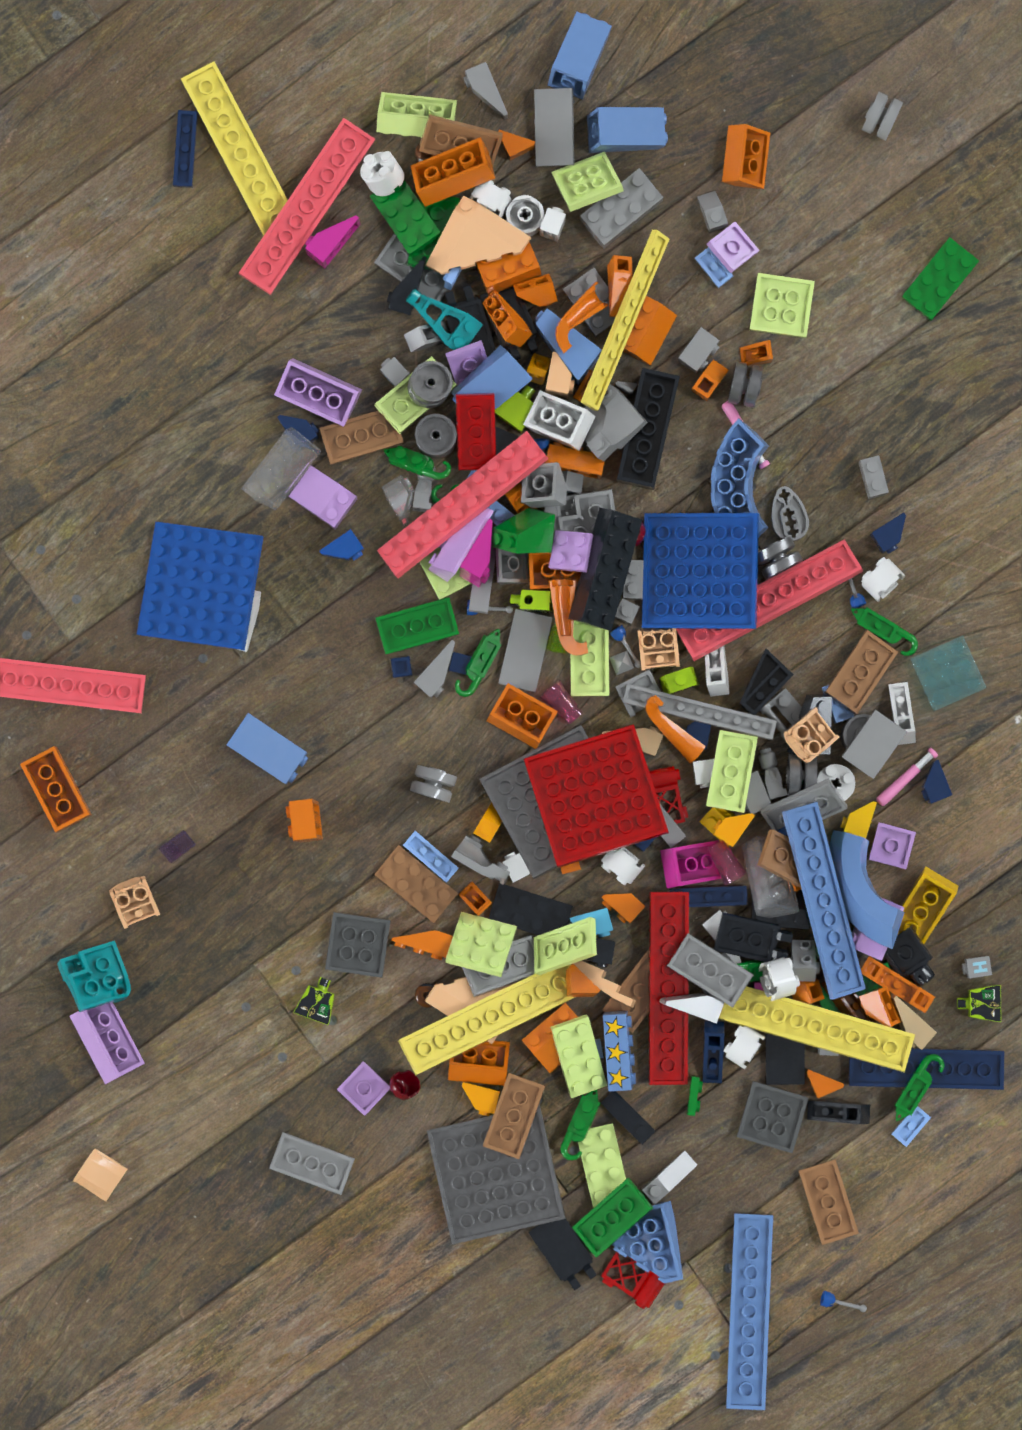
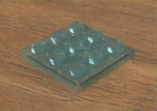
M964 636L910 659L933 712L987 688Z

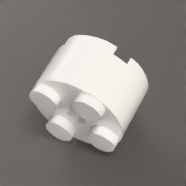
M378 152L365 156L360 174L368 188L375 195H390L395 192L394 189L398 185L399 187L402 185L404 172L391 152Z
M491 180L476 186L469 198L501 218L512 200L509 196L511 192L508 189L495 186Z
M521 195L514 198L507 207L506 221L528 236H533L540 231L544 219L542 204L529 195ZM523 213H526L528 216L527 220H524L522 217Z
M885 557L877 562L875 570L866 572L861 581V586L877 602L880 601V597L882 599L885 598L898 585L896 581L899 578L903 580L905 574L890 559Z
M832 764L823 768L818 773L817 783L828 778L830 781L838 780L840 786L835 788L844 801L853 794L855 777L847 767Z
M625 847L607 852L601 859L603 862L601 867L608 873L613 871L618 875L616 879L623 885L631 884L645 867L643 863L640 866L638 864L639 859Z
M782 957L762 963L759 966V971H763V976L760 977L762 988L767 997H772L771 1001L794 995L796 987L800 986L798 976L794 975L793 963L790 958Z
M740 1025L734 1034L736 1036L733 1043L729 1042L724 1052L727 1053L726 1058L746 1069L747 1066L744 1063L746 1061L750 1063L761 1046L759 1043L760 1038L764 1040L765 1036L754 1029Z

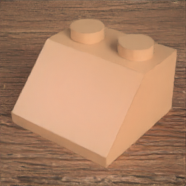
M553 352L545 393L568 399V395L573 394L575 380H571L572 374L557 352Z

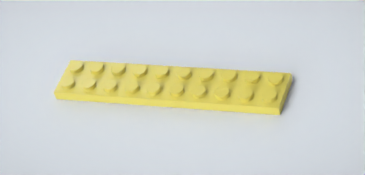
M214 61L181 78V81L264 236L288 199Z
M571 964L542 975L533 974L399 1039L398 1042L415 1075L429 1070L576 998L567 997L566 970Z
M747 986L733 1008L724 1003L719 1016V1020L743 1027L746 1026L757 1031L904 1073L915 1038V1034L786 997L771 1001L772 997H767L764 991Z

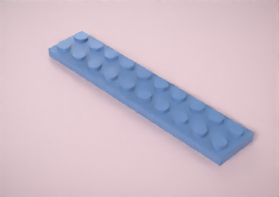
M818 802L782 811L830 999H836L864 990L866 988Z
M734 1213L727 1409L765 1410L773 1215Z

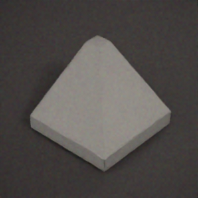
M617 381L615 387L631 396L638 384Z

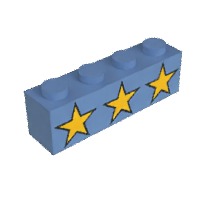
M628 1010L604 1012L603 1025L608 1091L632 1090L633 1085L636 1084V1073H632L635 1057L634 1054H631L630 1047L633 1046V1035H629V1027H632V1018L628 1016Z

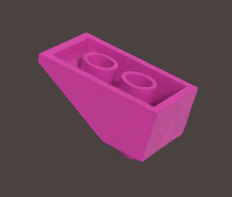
M355 215L318 232L314 237L310 236L305 243L307 255L325 269L361 225L359 217Z
M490 518L460 566L459 576L477 587H480L482 583L485 584L490 577L491 569H489L493 521Z
M720 840L660 850L667 888L727 878Z

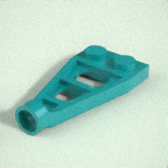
M416 289L406 299L409 304L414 306L443 343L452 350L469 345L483 326L481 322L470 314L422 295ZM431 304L442 310L436 320H433L426 313V309ZM446 315L459 319V325L451 334H448L441 326V321Z

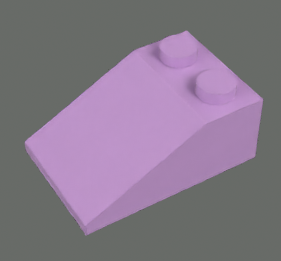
M313 466L309 467L289 495L291 499L335 530L357 500V496Z

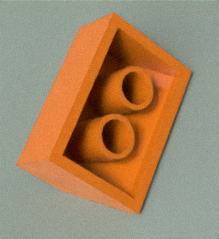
M747 124L728 125L722 182L733 186L764 189L770 132Z
M646 296L623 352L651 366L677 315L660 302Z
M554 442L553 445L549 444L547 452L549 459L545 463L558 462L562 471H570L582 474L584 477L601 480L605 461L598 459L592 451H583V447L578 451L573 448H567L559 442Z
M529 553L530 590L550 591L549 580L553 579L576 580L575 590L577 589L581 572L550 569L551 553Z
M507 683L489 714L487 722L537 749L558 711Z
M566 1002L522 1039L523 1043L549 1073L561 1065L551 1026L578 1017Z
M486 1041L451 1058L448 1080L504 1086L507 1076L510 1042L494 1041L491 1044Z

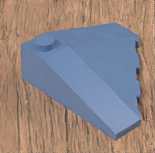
M671 1201L652 1205L653 1209L612 1244L614 1246L613 1250L625 1258L627 1256L637 1261V1266L646 1272L652 1271L659 1276L658 1280L663 1283L682 1280L683 1273L677 1229Z

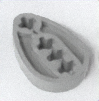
M780 487L775 494L772 504V527L774 533L783 540L791 536L793 541H797L806 534L809 527V518L797 494L789 487ZM782 490H785V493L790 494V496L787 497L786 503L783 498L779 497V495L782 493ZM786 509L794 513L791 516V520L796 522L793 525V529L798 531L795 534V538H792V535L787 533L790 531V526L785 525L788 522V517L783 515Z

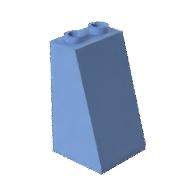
M576 12L552 66L548 86L555 89L573 88V96L583 100L612 26L603 20L591 18L588 14Z
M596 108L587 115L589 153L656 150L663 148L668 141V135L665 132L667 116L664 113V108Z
M548 308L545 312L541 310L535 318L536 331L552 353L557 352L572 374V380H575L574 383L579 385L588 371L598 361L602 349L572 328L568 333V340L572 347L563 353L556 341V327L561 318Z
M500 345L451 391L454 396L452 400L456 403V394L494 393L496 410L533 378Z
M249 713L227 743V746L286 785L288 782L292 783L298 775L296 770L299 766L303 767L308 760V757H306L308 753Z

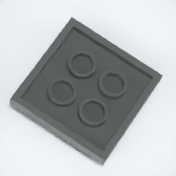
M333 912L325 970L382 978L391 920Z
M752 1081L736 1137L793 1153L808 1097Z

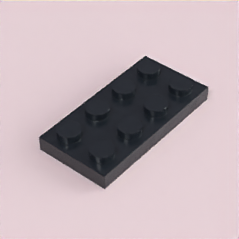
M499 883L488 919L517 926V929L541 935L566 926L573 906Z

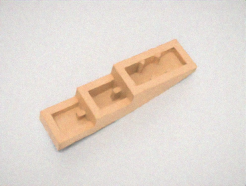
M583 961L573 963L600 990L615 1000L631 1008L634 1007L636 1002L634 999L619 994L620 985L604 979L606 971Z

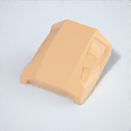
M676 628L637 630L641 670L672 666L680 667Z
M817 707L810 710L795 725L784 732L787 744L797 757L806 763L811 762L839 738L818 713Z
M145 876L131 878L109 890L124 929L153 915H160Z
M95 1148L73 1181L102 1200L107 1201L128 1169Z

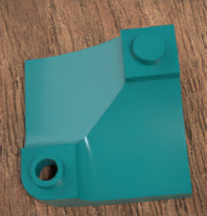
M115 940L79 951L78 954L60 959L57 963L62 979L70 989L79 1012L108 1003L123 1001L130 994V981ZM117 989H121L123 994H118Z

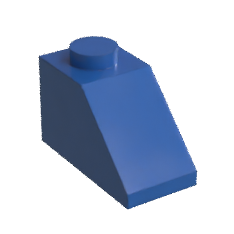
M350 529L319 551L322 556L348 561L353 559L355 561L363 555L362 551H364V548Z

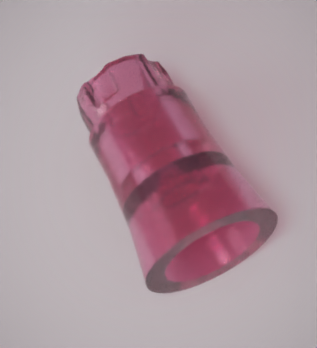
M560 680L540 696L542 700L558 711V715L564 718L568 724H571L583 713Z
M723 840L708 847L711 859L716 865L724 885L737 880L747 873L734 856L730 847H727Z

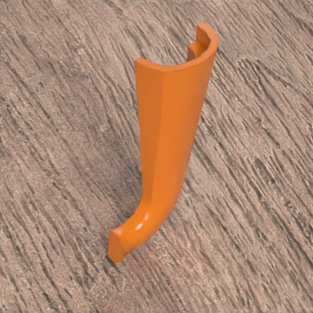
M598 282L592 284L557 324L556 341L563 353L572 347L568 340L569 331L609 306L608 303L601 302L595 293V286Z
M549 580L556 628L561 645L572 655L587 654V641L584 643L575 641L573 637L574 620L568 619L575 596L576 580Z
M656 695L650 697L645 706L647 715L686 760L692 763L706 746L660 712L659 706H662L664 702Z

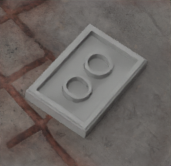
M875 709L842 757L874 779L907 731Z

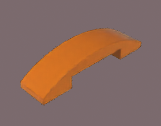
M870 956L861 968L862 975L881 987L887 986L889 992L926 1013L935 998L932 994Z

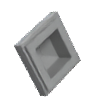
M627 651L609 658L616 675L634 669Z

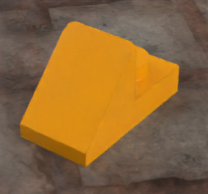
M536 353L533 354L527 369V373L533 378L531 382L543 385L551 358Z

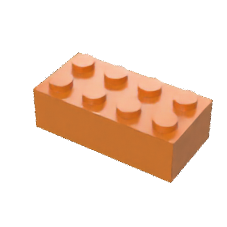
M481 137L411 165L416 192L425 207L495 179L490 154Z
M53 746L20 764L56 833L92 815L57 747Z

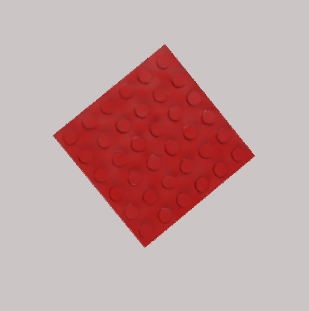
M634 724L524 758L558 868L669 833Z

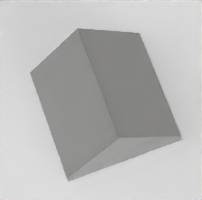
M496 548L497 583L500 585L529 583L528 553L515 554Z

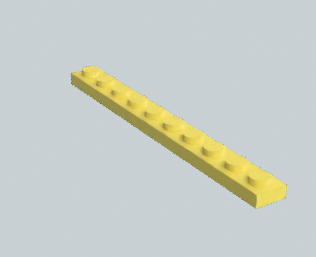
M652 230L581 399V403L594 411H598L670 240L658 230Z

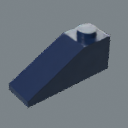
M705 1021L703 1083H722L725 1032L724 1022L717 1021V1024Z

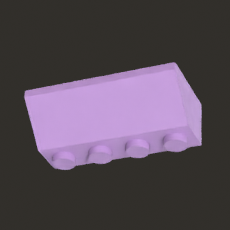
M292 358L287 363L274 395L344 427L362 389Z
M489 508L485 509L439 546L441 548L439 553H434L428 562L431 564L428 570L448 582L456 574L494 511Z
M113 1002L83 1012L77 1011L70 1015L105 1084L145 1064Z

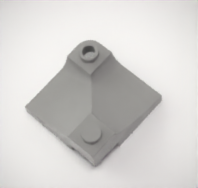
M611 384L607 388L608 394L604 396L598 411H594L587 406L585 407V409L596 416L587 433L585 442L595 456L602 461H605L617 448L622 449L648 423L629 400Z
M612 489L567 494L566 505L556 506L560 531L592 534L599 508L615 510Z
M473 834L471 836L466 835L451 857L492 880L494 878L499 880L500 884L504 885L510 874L507 871L508 867L499 861L497 864L491 863L482 849L481 839Z

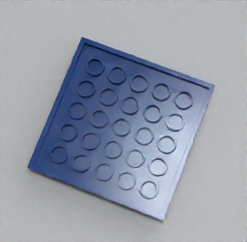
M644 513L646 534L644 537L642 628L756 629L759 514Z
M155 522L137 635L245 650L264 537Z

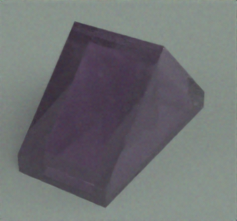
M183 830L162 845L159 850L171 864H174L196 844Z

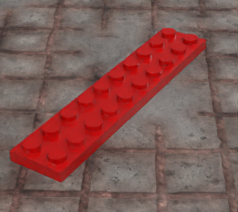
M650 892L649 1085H688V1013L664 1005L659 1001L661 998L688 995V979L667 965L689 933V892Z

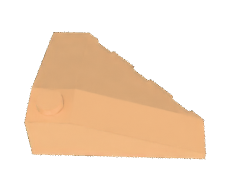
M463 196L449 218L426 263V267L443 275L449 273V269L460 266L462 270L476 266L475 262L487 259L488 263L502 259L501 255L513 252V255H518L522 253L531 237L483 205Z
M462 977L454 979V983L435 984L425 1002L449 1016L515 983L474 997L467 978ZM496 1037L488 1040V1042L493 1044Z

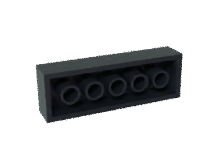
M642 368L634 407L648 423L624 446L616 482L654 490L680 376Z
M599 508L592 532L593 541L587 573L581 572L568 619L599 629L612 630L642 519L615 510Z

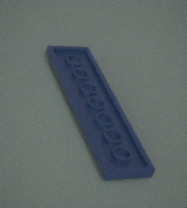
M911 1049L905 1073L849 1057V1086L906 1087L922 1060L930 1054H936L943 1059L944 1070L942 1073L939 1072L940 1064L937 1061L929 1063L926 1071L932 1077V1083L929 1088L1004 1090V1051Z

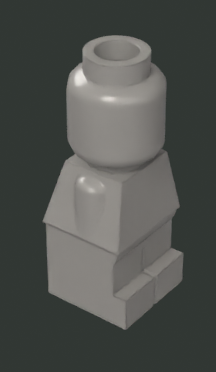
M417 475L419 481L414 491L412 511L426 512L431 509L432 503H429L434 479L425 475Z
M771 748L760 750L758 758L761 768L765 769L764 785L769 799L788 795L786 788L783 789L782 778L776 767L778 762L775 752L771 751Z

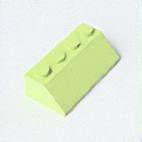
M381 92L376 132L422 138L429 114L455 121L457 100Z

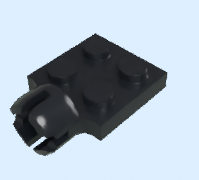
M911 926L899 933L893 949L887 948L884 957L897 974L904 978H910L913 984L922 987L925 982L928 983L935 976L928 964L933 957Z

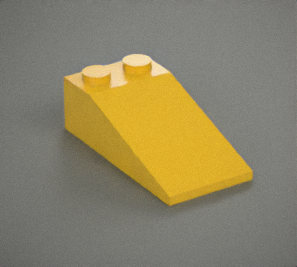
M925 866L901 905L905 907L903 911L905 913L898 934L911 926L923 944H925L957 894L959 886Z

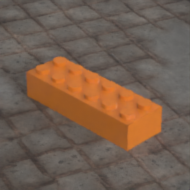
M314 799L289 801V806H286L287 818L291 819V825L288 826L289 837L293 838V841L300 843L323 840L319 802Z

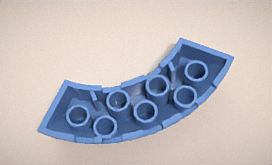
M739 418L725 435L720 448L717 450V456L712 468L711 501L715 513H758L753 497V477L756 466L769 445ZM760 515L758 538L769 528Z
M833 830L830 850L847 918L868 938L893 949L905 912L889 905L876 893L866 870L869 841L854 834Z

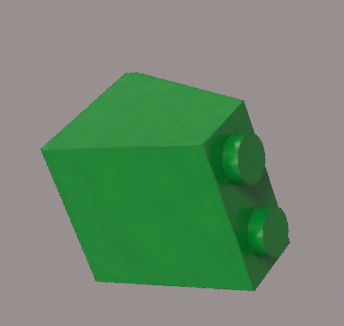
M533 508L523 510L493 528L492 547L515 554L551 553L555 514Z

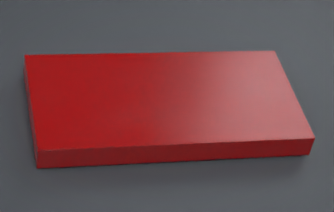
M494 393L456 394L458 470H478L496 456Z

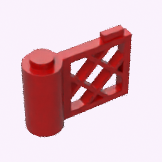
M669 766L650 770V776L657 797H659V802L662 799L670 805L666 811L667 813H669L672 807L679 810L680 819L674 820L676 824L685 822V818H688L686 806H682L677 781L681 780L679 769ZM675 789L676 797L672 803L663 798L666 791Z
M616 1252L601 1275L604 1278L602 1282L611 1288L615 1285L636 1300L635 1304L640 1308H650L665 1283L658 1280L659 1276L652 1271L636 1274L634 1263H637V1261H634L632 1258L631 1262L620 1264V1254ZM617 1259L618 1265H613ZM632 1264L634 1275L623 1277L621 1266ZM619 1267L621 1278L612 1279L607 1276V1273L611 1268ZM635 1277L636 1287L631 1292L625 1288L624 1279Z

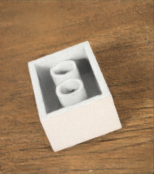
M539 391L523 425L532 432L579 451L596 416L585 408Z

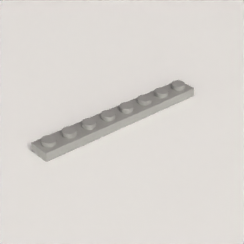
M627 684L623 699L624 704L646 709L647 700L656 695L664 702L662 706H659L661 713L773 740L777 725L776 720Z

